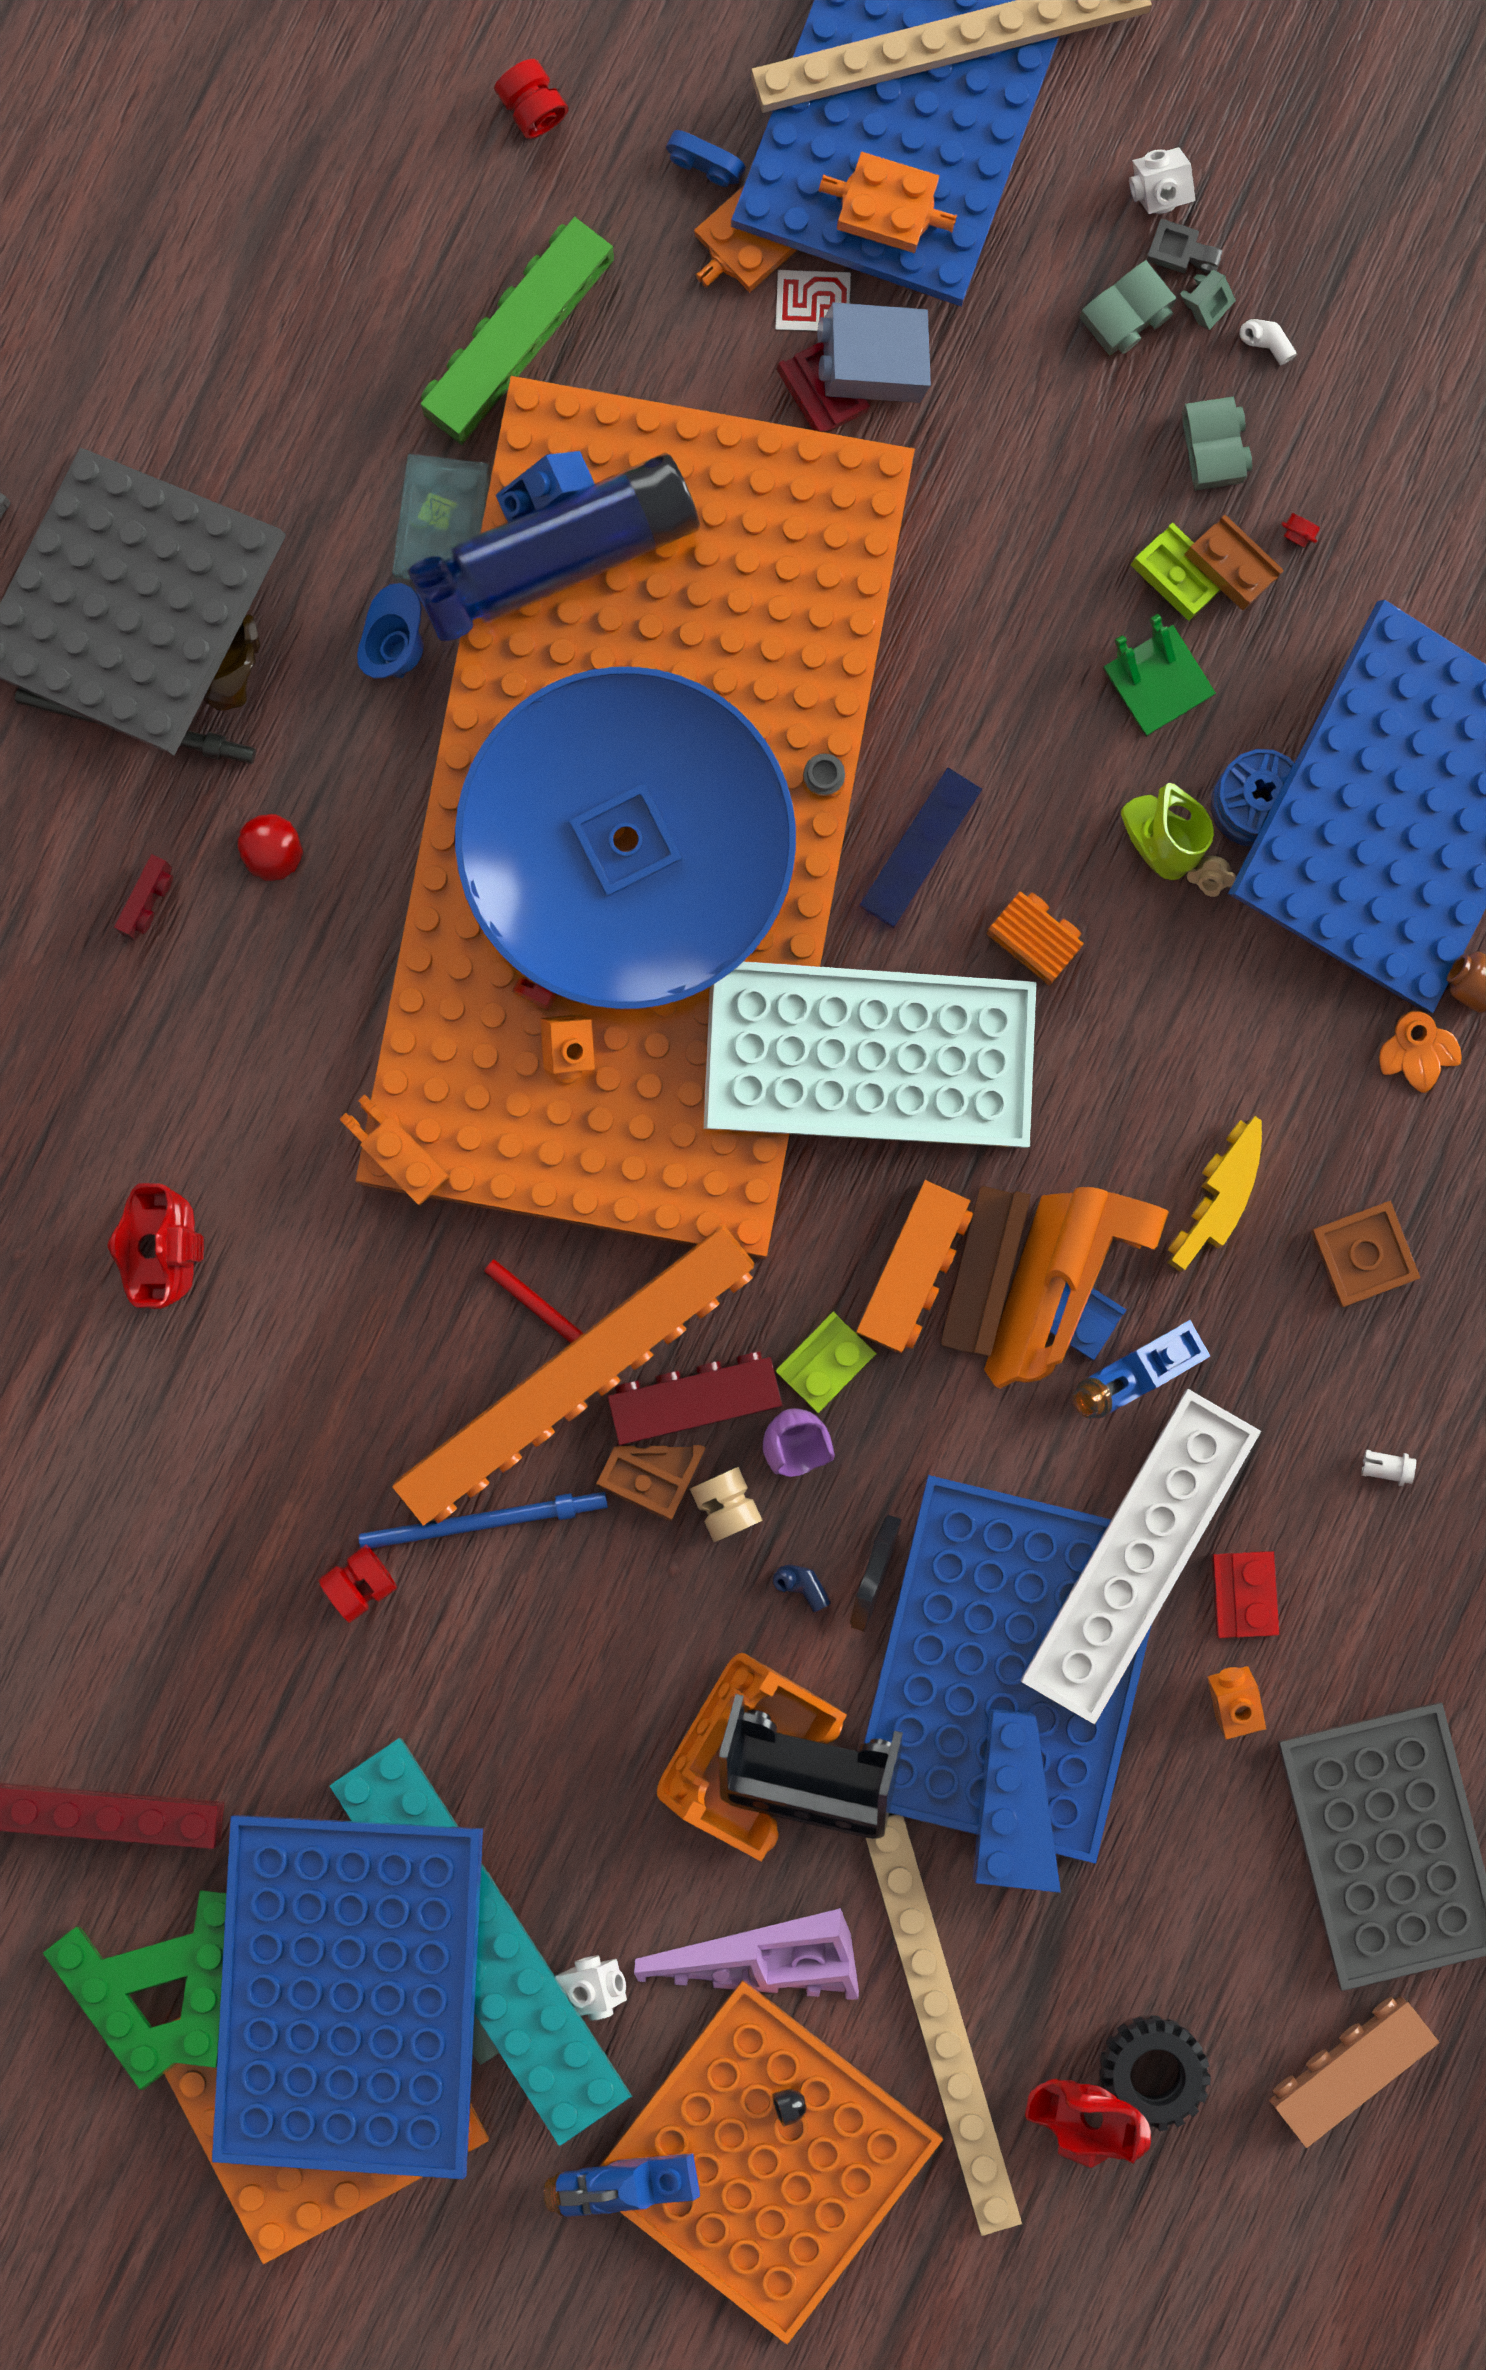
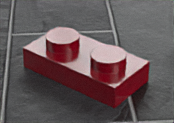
M151 854L114 926L122 935L136 941L139 933L145 934L149 929L155 912L151 911L158 896L163 898L166 895L173 881V875L170 874L172 867L167 861Z

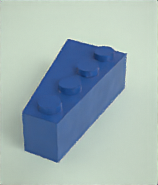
M990 1709L973 1879L978 1884L1061 1893L1036 1716L1026 1712Z

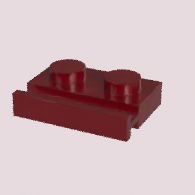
M819 342L795 354L793 358L779 362L776 370L812 430L827 432L867 413L870 405L866 399L825 396V381L819 379V362L821 356L824 355V343Z

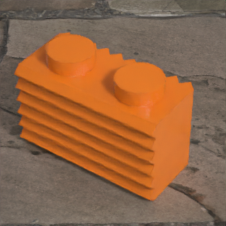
M1020 891L990 926L986 934L1050 986L1084 945L1078 939L1081 936V932L1069 921L1062 919L1058 923L1046 913L1049 910V906L1039 896L1032 892L1026 896Z

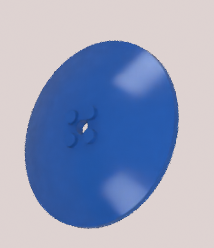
M608 667L570 675L538 690L513 708L495 726L471 763L463 783L455 825V852L464 894L478 924L498 952L530 980L553 993L588 1005L615 1009H639L682 1000L705 990L736 969L757 948L778 916L788 892L796 851V824L787 781L778 760L756 727L735 706L705 686L680 675L642 667ZM630 827L638 834V844L632 851L623 852L614 845L613 838L618 829Z

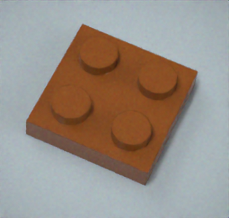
M1391 1200L1311 1230L1340 1308L1420 1279Z

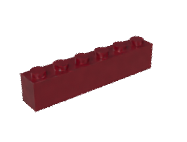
M0 1783V1831L214 1849L221 1843L224 1802Z

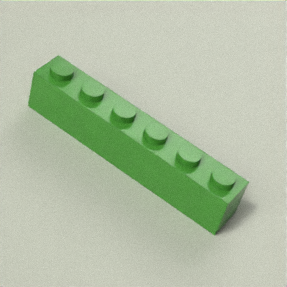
M575 216L567 226L561 224L554 231L549 240L551 246L542 257L536 255L530 260L523 272L525 277L516 288L510 286L503 293L498 302L500 308L491 319L485 317L479 322L472 334L474 339L465 350L459 348L452 355L447 363L449 370L440 381L434 379L421 395L423 400L421 408L424 416L460 445H463L508 390L510 377H518L614 261L613 246Z

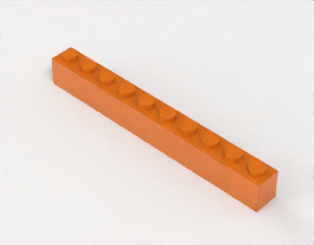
M723 1224L396 1480L392 1487L423 1526L432 1519L437 1524L442 1522L457 1509L454 1502L466 1493L470 1498L474 1497L490 1483L486 1478L498 1467L504 1473L522 1458L519 1451L530 1442L537 1447L552 1436L555 1431L551 1426L562 1417H565L569 1422L588 1407L584 1402L585 1399L596 1391L603 1396L621 1381L617 1375L630 1365L633 1370H636L654 1355L650 1349L663 1339L668 1345L686 1331L683 1323L694 1314L701 1319L720 1304L716 1297L729 1288L732 1293H735L753 1278L749 1271L754 1268L755 1263Z

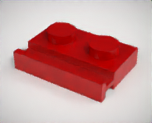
M1274 1551L1212 1554L1217 1638L1279 1635Z

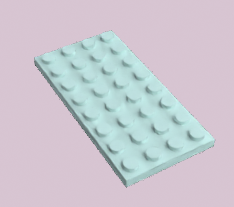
M743 961L722 980L710 986L703 1129L1020 1148L1030 1147L1036 982Z

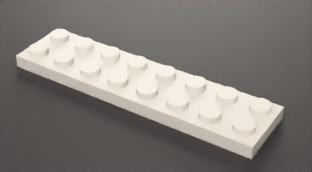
M1185 1390L1020 1680L1022 1683L1093 1724L1097 1722L1261 1432L1260 1430L1193 1391Z

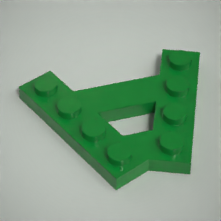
M200 1890L194 1933L103 1959L82 1928L76 1926L43 1952L46 1959L140 2090L146 2089L177 2063L217 2068L226 1893ZM187 1978L181 2018L166 2024L152 2027L129 1995Z

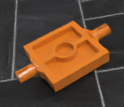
M861 152L855 171L848 178L847 182L824 174L819 187V192L842 198V210L838 219L837 230L912 253L916 252L920 236L927 230L929 225L952 233L957 215L934 209V194L940 175L865 152Z
M744 186L694 230L695 237L709 250L712 261L695 274L698 281L702 282V285L706 288L724 272L736 278L750 293L797 251V249L731 227V219Z

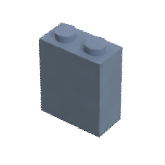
M832 302L825 317L819 319L817 330L818 342L824 343V355L821 356L819 362V379L825 381V396L921 402L931 386L928 310Z

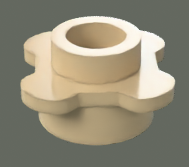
M1207 856L1202 858L1197 869H1192L1188 872L1187 879L1191 883H1196L1205 895L1216 897L1225 887H1232L1237 876L1230 872V865L1226 860L1218 856Z

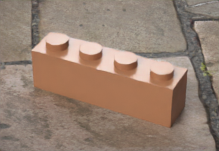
M1399 1996L1395 2000L1393 1997H1389L1382 2001L1372 2011L1374 2014L1373 2018L1363 2026L1357 2023L1348 2028L1339 2037L1341 2041L1339 2045L1329 2053L1326 2049L1318 2052L1306 2063L1308 2069L1296 2079L1293 2076L1287 2077L1274 2088L1273 2092L1275 2095L1269 2099L1270 2103L1306 2148L1440 2043L1409 2002L1403 1997Z

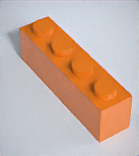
M927 1180L923 1182L855 1332L857 1335L899 1354L903 1352L905 1346L913 1349L923 1327L916 1324L922 1308L930 1311L940 1289L933 1286L939 1270L947 1273L956 1254V1250L950 1248L956 1233L965 1234L973 1216V1212L967 1210L971 1200Z

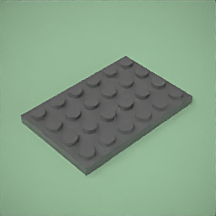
M1431 1703L1277 1741L1339 1989L1345 1991L1486 1956V1872L1443 1703Z

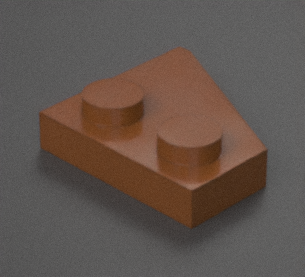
M693 1445L692 1447L650 1446L648 1448L614 1446L596 1483V1487L671 1522L706 1447L701 1445Z

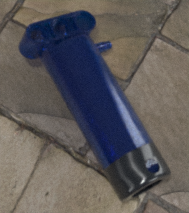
M662 453L458 543L451 548L452 557L443 560L440 556L424 558L413 564L409 568L408 574L438 638L442 641H449L467 634L473 628L472 620L480 617L481 621L485 624L490 623L694 533L700 528V520L689 489L677 464L670 454Z

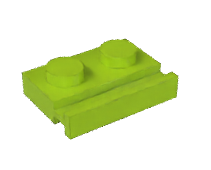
M1172 523L1135 557L1131 566L1190 621L1216 596L1220 589L1184 555L1194 542Z
M832 1312L775 1372L819 1413L876 1353L836 1313Z

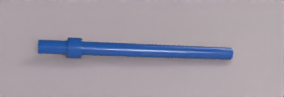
M606 1492L573 1497L572 1493L557 1495L553 1501L448 1518L438 1524L436 1521H431L424 1526L422 1523L361 1533L359 1534L360 1548L366 1544L372 1549L558 1517L559 1521L576 1518V1513L608 1508Z

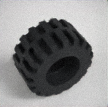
M1150 2015V2019L1145 2020L1141 2016L1133 2018L1134 2023L1128 2026L1123 2023L1117 2028L1119 2033L1114 2038L1111 2035L1106 2041L1108 2046L1106 2052H1101L1100 2062L1102 2069L1099 2070V2075L1103 2088L1119 2100L1135 2107L1146 2118L1149 2127H1156L1158 2131L1168 2130L1167 2125L1171 2124L1179 2127L1185 2124L1183 2119L1190 2114L1194 2117L1199 2112L1197 2105L1200 2101L1203 2103L1206 2101L1208 2094L1205 2089L1206 2085H1210L1211 2076L1207 2070V2067H1210L1208 2059L1202 2051L1203 2048L1185 2027H1181L1176 2021L1169 2018L1168 2020H1163L1160 2016ZM1165 2050L1170 2052L1177 2060L1178 2075L1176 2081L1170 2089L1159 2095L1148 2096L1137 2092L1130 2080L1134 2062L1145 2052Z

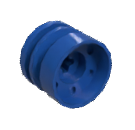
M1255 749L1240 754L1224 770L1211 793L1210 810L1216 827L1227 839L1242 846H1253L1294 765V762L1288 756L1275 750ZM1256 789L1259 791L1266 789L1269 792V796L1265 800L1263 798L1256 800L1252 794Z

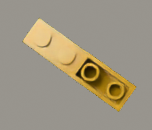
M1256 1116L1251 1118L1247 1124L1242 1120L1236 1124L1226 1138L1231 1143V1146L1223 1157L1216 1153L1202 1172V1174L1208 1177L1202 1187L1213 1194L1214 1198L1211 1200L1207 1196L1204 1197L1191 1215L1197 1220L1188 1234L1181 1230L1167 1249L1172 1253L1167 1263L1179 1272L1186 1270L1206 1241L1217 1249L1222 1247L1236 1227L1246 1207L1255 1182L1262 1143V1121Z

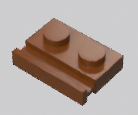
M1226 515L1205 532L1184 554L1242 611L1257 599L1284 571Z

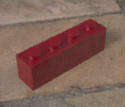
M759 1351L736 1357L738 1365L721 1368L720 1361L697 1366V1375L681 1378L680 1371L655 1376L657 1383L655 1385L640 1388L639 1381L615 1386L616 1394L608 1396L619 1445L782 1407L771 1357L762 1359L761 1352Z

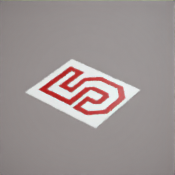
M778 270L776 329L817 331L819 319L825 317L832 302L850 303L851 273Z

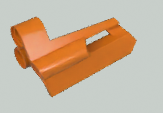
M1079 1187L1073 1193L1041 1196L997 1329L992 1353L988 1357L984 1368L995 1387L1001 1389L1015 1381L1026 1383L1041 1380L1050 1375L1057 1364L1062 1363L1112 1240L1120 1241L1138 1249L1143 1245L1155 1250L1169 1211L1147 1202L1093 1187ZM1067 1282L1071 1291L1053 1345L1045 1348Z

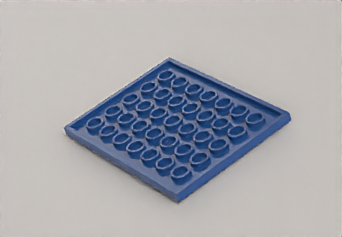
M814 0L793 58L1015 0ZM1060 36L773 110L731 219V227L962 307ZM861 152L940 175L934 194V209L957 215L953 231L951 233L950 231L929 225L927 230L920 236L916 252L912 253L837 230V223L842 210V198L819 192L822 177L825 174L826 176L847 182L848 178L855 171Z
M1380 600L1376 602L1228 894L1425 1013H1434L1449 983L1447 976L1456 959L1463 955L1486 909V664L1388 601Z
M927 1475L864 1743H869L871 1739H883L891 1743L894 1731L903 1733L901 1759L890 1813L977 1834L990 1709L1032 1713L1036 1716L1055 1854L1096 1863L1151 1626L1095 1724L1022 1683L1020 1680L1110 1524L1111 1519Z
M245 1815L231 1816L212 2162L464 2179L467 2176L483 1828Z

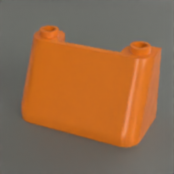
M739 1653L725 1667L658 1783L657 1796L660 1801L683 1820L762 1862L766 1853L775 1846L778 1840L777 1821L771 1815L732 1806L724 1802L720 1797L718 1756L735 1694L744 1696V1712L758 1710L768 1714L771 1717V1721L777 1726V1733L828 1744L837 1739L847 1714L745 1653Z

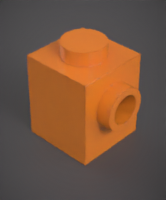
M582 1014L540 1018L543 1068L552 1073H557L558 1079L582 1077V1071L594 1070L592 1019Z
M1248 1666L1241 1668L1230 1667L1218 1674L1207 1676L1215 1717L1225 1739L1266 1729L1258 1685Z

